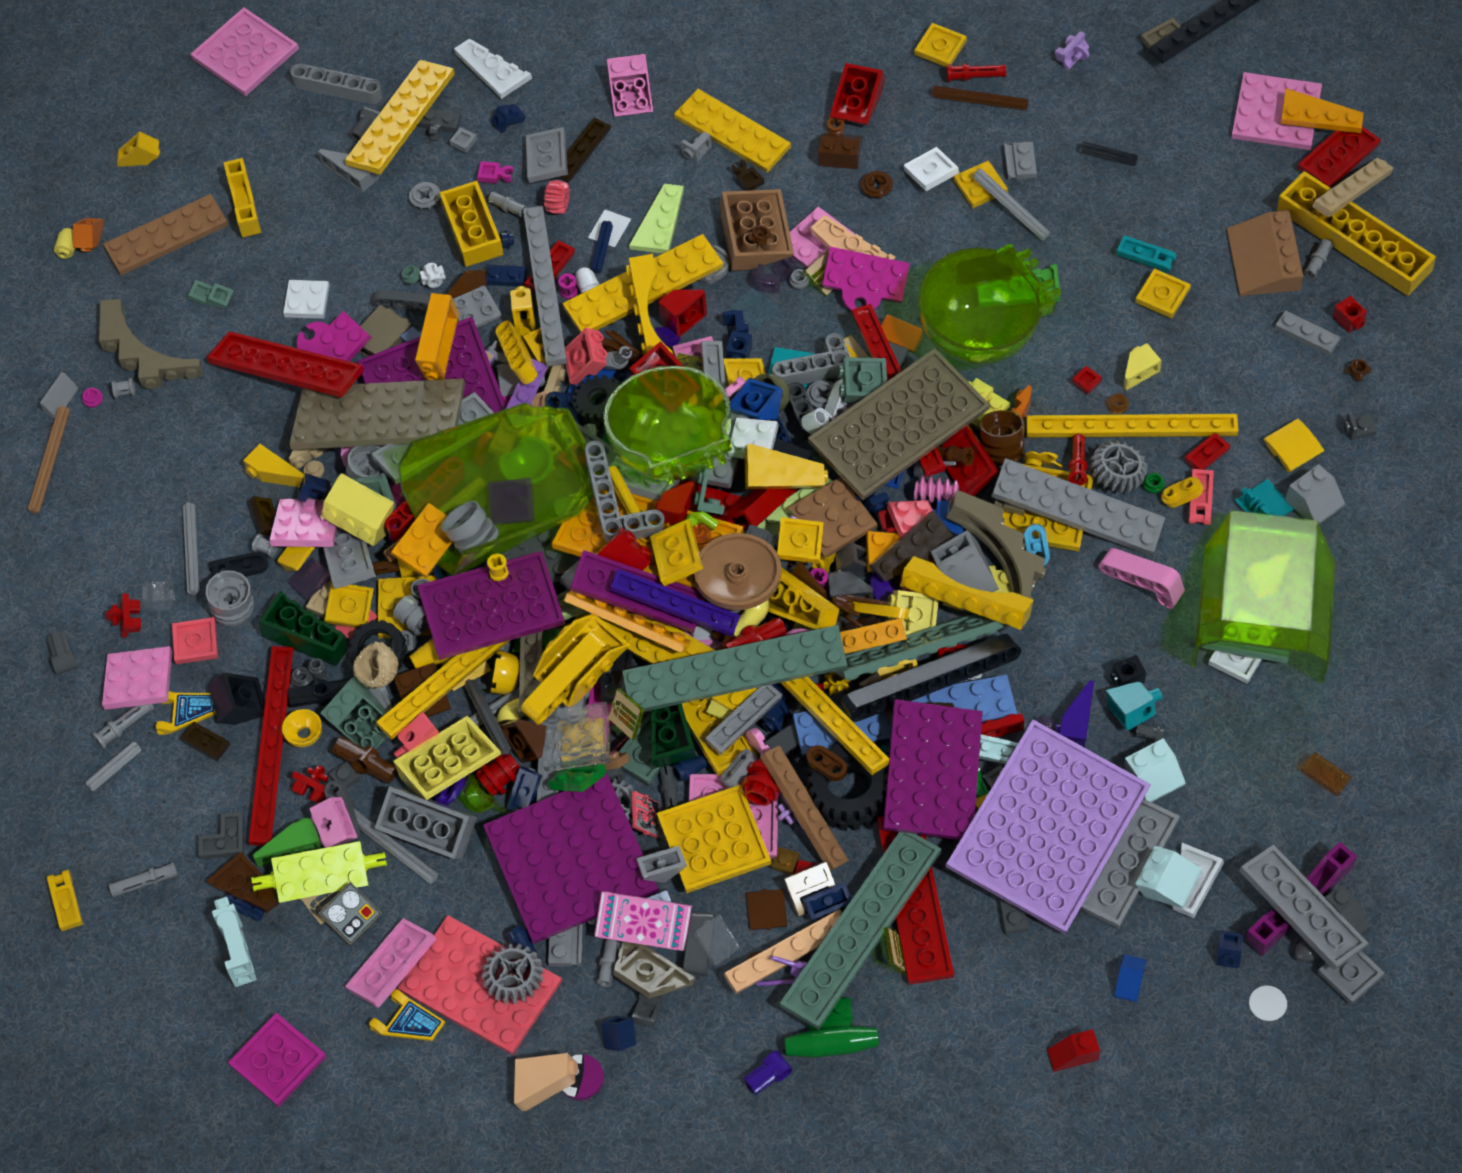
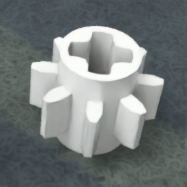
M436 263L426 264L423 267V271L420 272L423 285L428 284L430 288L439 287L443 282L442 280L446 279L442 265L437 266Z

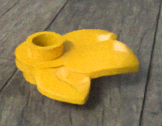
M1028 451L1024 456L1026 465L1049 468L1063 467L1055 461L1058 456L1051 452L1039 454L1035 451Z

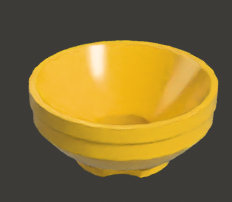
M299 709L293 711L285 718L282 732L285 739L291 745L307 747L314 744L321 736L322 723L315 712L308 709ZM307 728L310 730L308 737L300 738L298 736V732L301 729Z

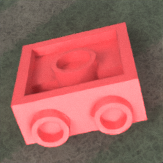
M585 328L565 347L566 368L570 384L578 385L588 374L595 376L607 365V352L602 345L603 335L598 330Z

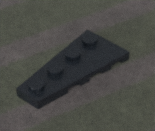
M625 650L613 662L611 669L599 677L600 701L613 703L617 690L622 695L625 694L626 687L622 671L628 670L631 667L633 658L631 652ZM616 701V704L618 705L622 703L620 701Z

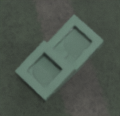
M195 280L188 294V300L209 306L226 308L234 290L217 283L211 286Z

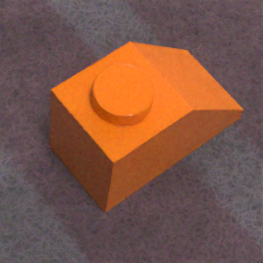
M84 218L74 223L73 248H80V251H92L93 248L97 247L104 219Z

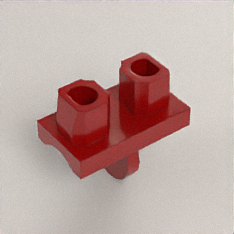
M122 593V601L119 604L120 609H118V605H112V609L106 612V619L112 621L113 626L119 625L120 621L121 637H128L129 632H140L141 618L130 617V614L140 613V600L129 599V594Z
M318 765L315 769L309 767L307 773L311 775V778L294 771L292 777L295 778L292 791L304 796L308 787L311 786L314 789L309 797L310 800L319 804L326 799L325 785L319 783L321 780L327 782L329 776L324 774L325 768Z

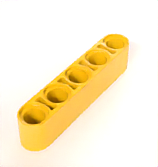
M510 321L502 322L497 326L495 332L510 368L523 384H529L538 375L535 365L520 333Z
M594 631L588 633L523 702L521 711L536 724L543 723L575 689L577 682L610 650V645Z

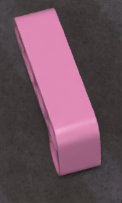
M1110 548L1098 565L1100 571L1110 577L1155 592L1158 602L1163 606L1167 605L1166 607L1169 609L1174 608L1185 592L1181 576L1175 569L1116 548Z

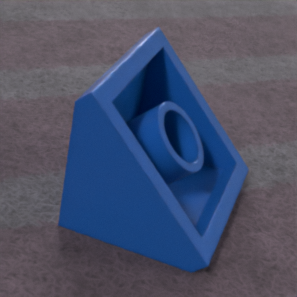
M748 378L746 383H744L726 406V409L758 420L777 419L783 390L781 387Z

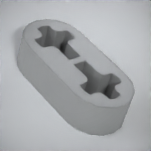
M749 749L740 752L723 772L721 781L728 788L737 786L748 773L749 765L752 762H756L757 756Z

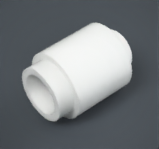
M581 268L575 274L576 283L581 293L600 285L594 272L589 268Z

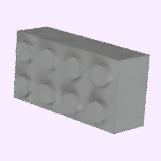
M389 786L374 829L450 858L463 859L477 816L431 799L425 800L405 789Z

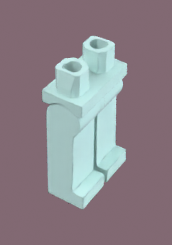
M228 897L215 900L217 910L212 911V914L227 943L231 960L226 961L225 966L234 986L238 987L256 981L244 933L241 929L243 927L242 921L234 904L230 905Z

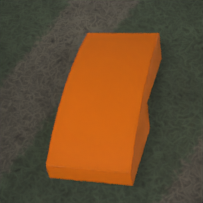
M1030 385L1024 390L1021 389L1016 394L1015 407L1011 410L1019 414L1023 420L1031 404L1032 386Z

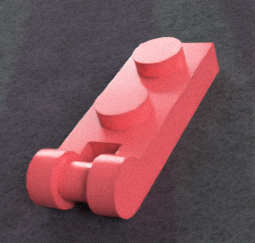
M1192 469V477H1196L1201 481L1204 490L1198 498L1190 501L1189 524L1200 522L1204 523V525H1210L1213 470ZM1196 510L1205 511L1204 514H1196Z

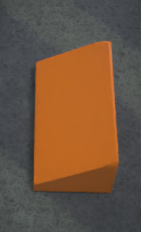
M886 315L882 323V329L888 342L906 347L908 351L914 353L923 339V329L893 316Z

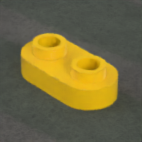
M1189 477L1167 487L1163 491L1161 498L1167 507L1175 508L1198 498L1203 493L1204 486L1198 478Z

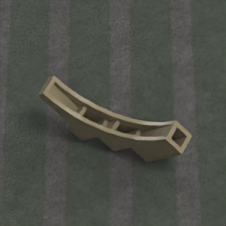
M121 299L100 301L99 342L103 352H116L119 350V361L122 369L129 371L139 369L138 378L142 388L155 389L156 387H163V380L173 381L180 378L195 379L203 377V367L200 359L169 357L143 345L126 325L125 309Z
M957 490L949 501L946 518L960 524L975 534L989 547L1004 568L1012 592L1033 599L1031 592L1036 582L1042 580L1046 572V568H1044L1045 558L1024 550V533L1003 525L1005 518L1002 517L1004 508Z

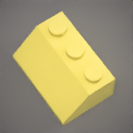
M341 473L324 501L321 518L374 546L388 533L385 522L393 511L394 502Z

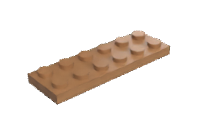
M209 194L104 243V247L119 274L123 275L228 226V222L213 196Z

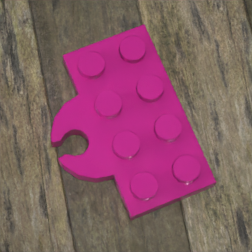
M830 246L822 287L842 291L843 303L851 312L852 309L856 308L855 301L857 299L863 300L866 305L871 304L874 310L879 306L881 299L902 303L910 263Z
M342 311L330 325L318 321L307 324L306 327L310 331L315 332V335L311 340H307V336L300 332L297 339V348L350 362L372 337L348 314Z

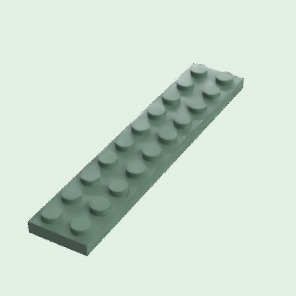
M835 625L623 670L622 672L628 700L640 712L847 669L848 666L839 626Z
M899 832L783 997L780 1007L819 1030L941 853V848L916 834Z

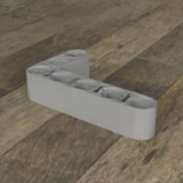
M598 441L589 442L585 447V460L604 540L608 543L621 527L626 531L630 530L636 539L647 538L664 529V515L659 510L619 515L604 446ZM592 452H598V453H599L598 456H592V455H590V454H591ZM596 471L604 472V474L602 475H596L594 473ZM606 490L608 493L602 495L599 491ZM606 509H610L613 512L610 514H606L603 511ZM656 520L659 524L652 525L649 522ZM635 524L638 528L630 529L628 526ZM614 528L617 532L609 533L607 530Z

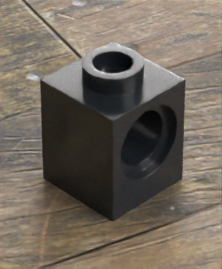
M1135 655L1114 663L1110 677L1113 684L1118 685V687L1134 682L1145 683L1146 671L1138 656ZM1128 672V673H1130L1131 675H1130V676H1126V675H1124V674H1122V673Z

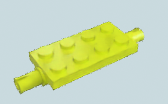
M358 841L271 858L273 868L271 874L251 877L252 884L262 882L261 884L252 885L253 891L274 887L277 890L279 903L341 891L350 881L356 888L368 886L367 869L387 866L386 860L377 861V859L386 858L385 852L365 856L362 854L361 843Z

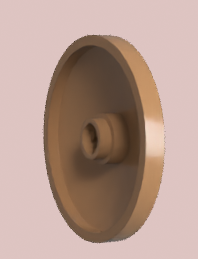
M745 533L726 534L710 541L699 552L703 569L694 573L696 586L706 600L718 607L730 610H744L756 607L767 601L780 584V558L768 542L757 536Z

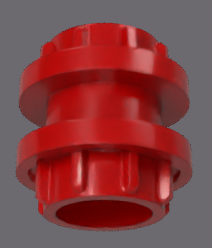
M510 753L497 756L496 760L488 766L486 764L481 766V769L476 772L478 779L493 796L499 792L502 795L505 794L507 791L504 786L511 780L515 783L520 766Z
M756 759V762H752L748 767L747 772L749 776L744 778L742 788L745 791L744 796L750 802L760 806H767L779 798L780 789L762 759Z

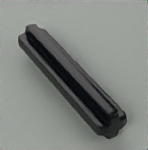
M1085 141L1081 143L1079 149L1084 154L1135 166L1138 160L1136 154Z

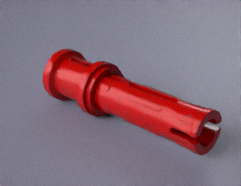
M964 63L963 66L947 64V82L957 79L967 81L969 78L1006 77V64L969 66L967 63Z
M1075 434L1072 438V460L1069 462L1070 473L1068 480L1081 486L1087 482V474L1085 473L1088 468V464L1085 461L1086 438L1082 434Z

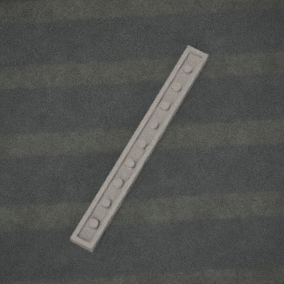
M543 206L524 208L523 212L546 365L548 367L567 364Z

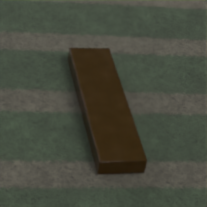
M594 117L567 151L568 175L556 178L569 183L610 131L611 125Z

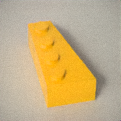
M781 567L780 584L775 593L769 598L768 612L817 630L835 626L839 608Z

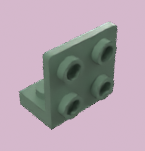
M705 467L704 471L700 470L698 484H701L700 492L696 491L694 505H697V510L723 515L724 505L720 504V500L708 498L707 502L704 501L710 470L709 467Z

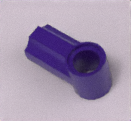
M774 1051L763 1060L762 1065L743 1079L749 1090L756 1096L775 1081L780 1082L785 1079L793 1069L778 1051Z

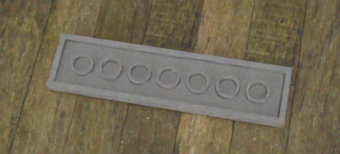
M1006 458L991 496L1151 556L1155 551L1165 517Z

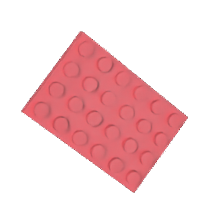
M448 915L434 934L436 941L409 971L399 985L398 990L498 1048L514 1055L561 984L562 978L543 968L544 973L541 975L543 976V983H538L540 986L539 991L533 990V998L526 995V1001L523 1002L521 998L517 999L516 1005L513 1004L512 999H510L507 1005L504 1003L503 998L497 1001L495 995L490 996L488 993L489 989L484 987L483 983L485 981L482 979V973L485 972L482 967L487 964V957L493 958V950L499 953L501 952L500 946L503 945ZM501 966L498 968L496 972V981L500 978L499 975L503 972ZM530 967L526 969V973L523 975L524 981L530 976ZM509 972V975L512 974V976H513V975H516V976H517V972H515V974H514V972H512V973Z

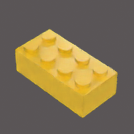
M478 181L439 192L443 210L466 267L504 255L501 239Z

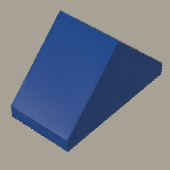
M1124 954L1114 995L1115 998L1137 1003L1146 959Z

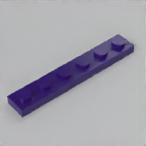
M617 569L610 587L612 592L731 637L734 635L740 618L739 614Z

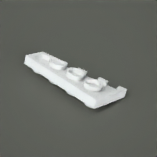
M471 39L454 48L455 54L501 99L532 79L531 73L523 72L517 65L509 64L499 55H493L489 52V49Z

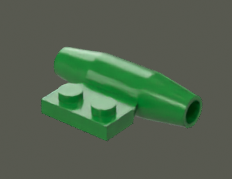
M841 998L819 1030L807 1023L810 1031L785 1037L786 1055L818 1058L857 1053L879 1046L878 1031L876 1027L851 1026L853 1022L851 998Z

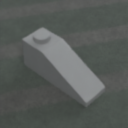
M324 149L318 151L323 165L361 192L366 191L379 179V175L376 173L347 166L345 159L349 154Z

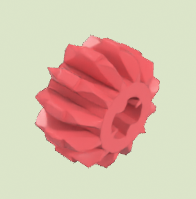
M555 180L547 184L544 197V206L547 212L553 214H564L566 212L568 203H570L568 183Z

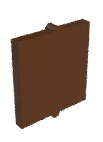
M763 889V891L747 893L750 930L767 929L770 931L771 928L787 927L784 889L769 891Z

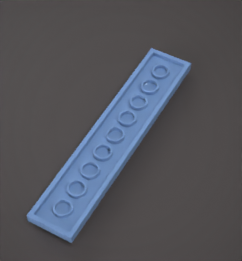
M1007 675L954 684L912 701L919 703H953L956 708L983 711L982 724L987 720H998L1009 714H1017ZM809 711L793 714L802 757H807V751L815 745L824 746L828 750L832 749V745L839 743V746H842ZM885 711L854 722L874 744L890 741L891 726Z

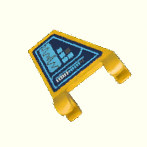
M169 691L168 702L161 704L174 703L172 723L158 721L156 723L157 734H171L190 726L193 722L198 723L216 715L211 693H174Z
M394 989L390 996L392 1001L401 1005V1008L386 1027L376 1018L369 1022L370 1029L379 1035L433 1041L446 1023V1021L417 1004L398 989Z

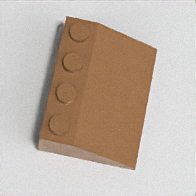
M781 189L722 192L719 210L731 271L752 270L794 256ZM763 225L772 233L771 237L767 239L765 246H760L758 243L748 239L749 234L753 232L754 226Z
M1289 210L1268 212L1227 228L1240 296L1301 290L1303 273Z

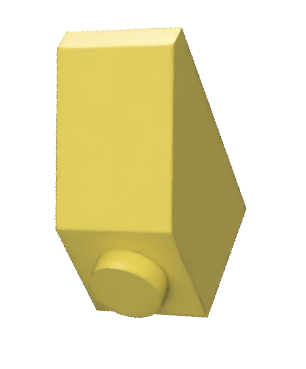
M1147 343L1141 347H1135L1130 352L1124 380L1125 390L1160 372L1162 360Z

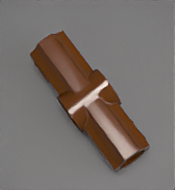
M341 736L333 747L332 752L349 761L353 769L359 774H366L368 772L385 783L390 784L398 773L396 767L380 758L377 750L371 746L363 748Z

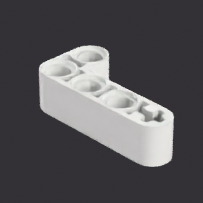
M843 378L834 383L825 410L817 408L802 417V426L809 434L813 435L855 405L852 402H844V396L839 395L840 384H843Z

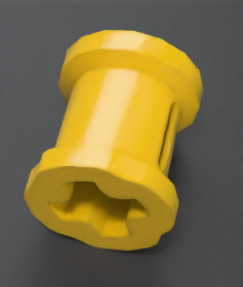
M502 554L491 555L487 561L491 579L498 582L505 580L509 575L505 556Z

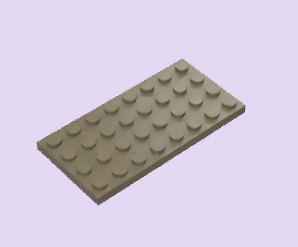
M934 348L808 437V443L855 493L864 500L988 411L990 404Z
M464 379L353 384L342 398L303 388L289 443L291 450L454 442L465 381Z

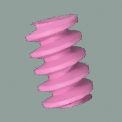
M922 475L919 481H916L914 501H917L919 496L921 500H926L929 497L930 503H934L936 498L937 501H944V499L950 501L955 492L959 490L958 481L955 480L953 485H950L949 479H946L945 483L942 484L941 478L938 477L936 483H934L932 476H930L928 481L925 482L924 475Z

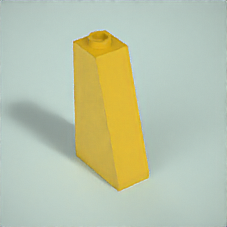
M747 444L744 447L746 489L822 488L828 482V471L824 470V464L753 444Z

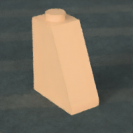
M568 1053L515 1059L514 1104L521 1111H527L574 1084L575 1075L578 1074L577 1061Z

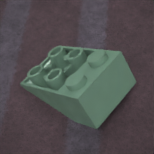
M355 677L346 683L320 713L352 742L363 748L371 746L377 749L388 737L376 725V722L387 711L367 687H364L363 684H360Z

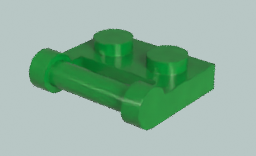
M568 762L564 770L557 772L555 777L548 781L550 790L583 792L605 776L606 767L603 764L592 766Z

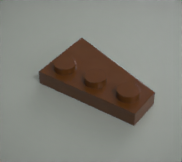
M241 852L207 880L208 885L226 894H231L235 898H240L252 904L253 907L256 906L262 909L263 912L269 913L279 904L277 890L274 887L253 891L252 885L261 884L262 882L252 884L251 877L263 876V874Z

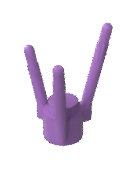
M771 956L773 961L792 966L791 976H795V979L759 981L755 985L793 984L807 962L799 960L793 962Z

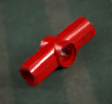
M780 618L770 620L758 627L750 625L741 632L740 636L723 643L722 649L783 637L786 635L787 630Z

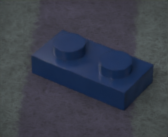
M486 264L488 285L524 286L526 266Z
M524 766L520 767L506 808L515 812L532 805L542 775Z

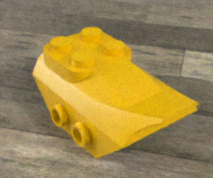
M594 614L574 620L563 628L561 634L555 640L548 643L533 676L541 684L588 633L594 631L610 645V650L577 682L575 689L561 703L567 708L576 705L593 688L598 678L604 672L609 671L613 666V662L630 646L629 639L632 634L624 627L608 620L600 619Z

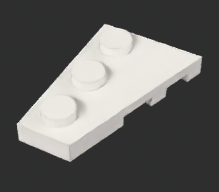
M1182 843L1181 856L1199 866L1202 872L1184 908L1173 906V910L1194 918L1224 861L1222 858Z

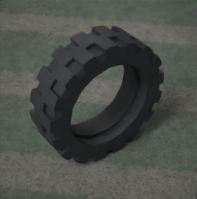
M372 620L368 624H362L359 630H355L353 638H350L349 641L351 645L348 647L349 658L353 665L356 657L362 651L366 640L372 635L385 633L391 636L394 641V654L398 658V670L402 668V663L407 658V641L401 631L392 623H387L384 620L379 622Z

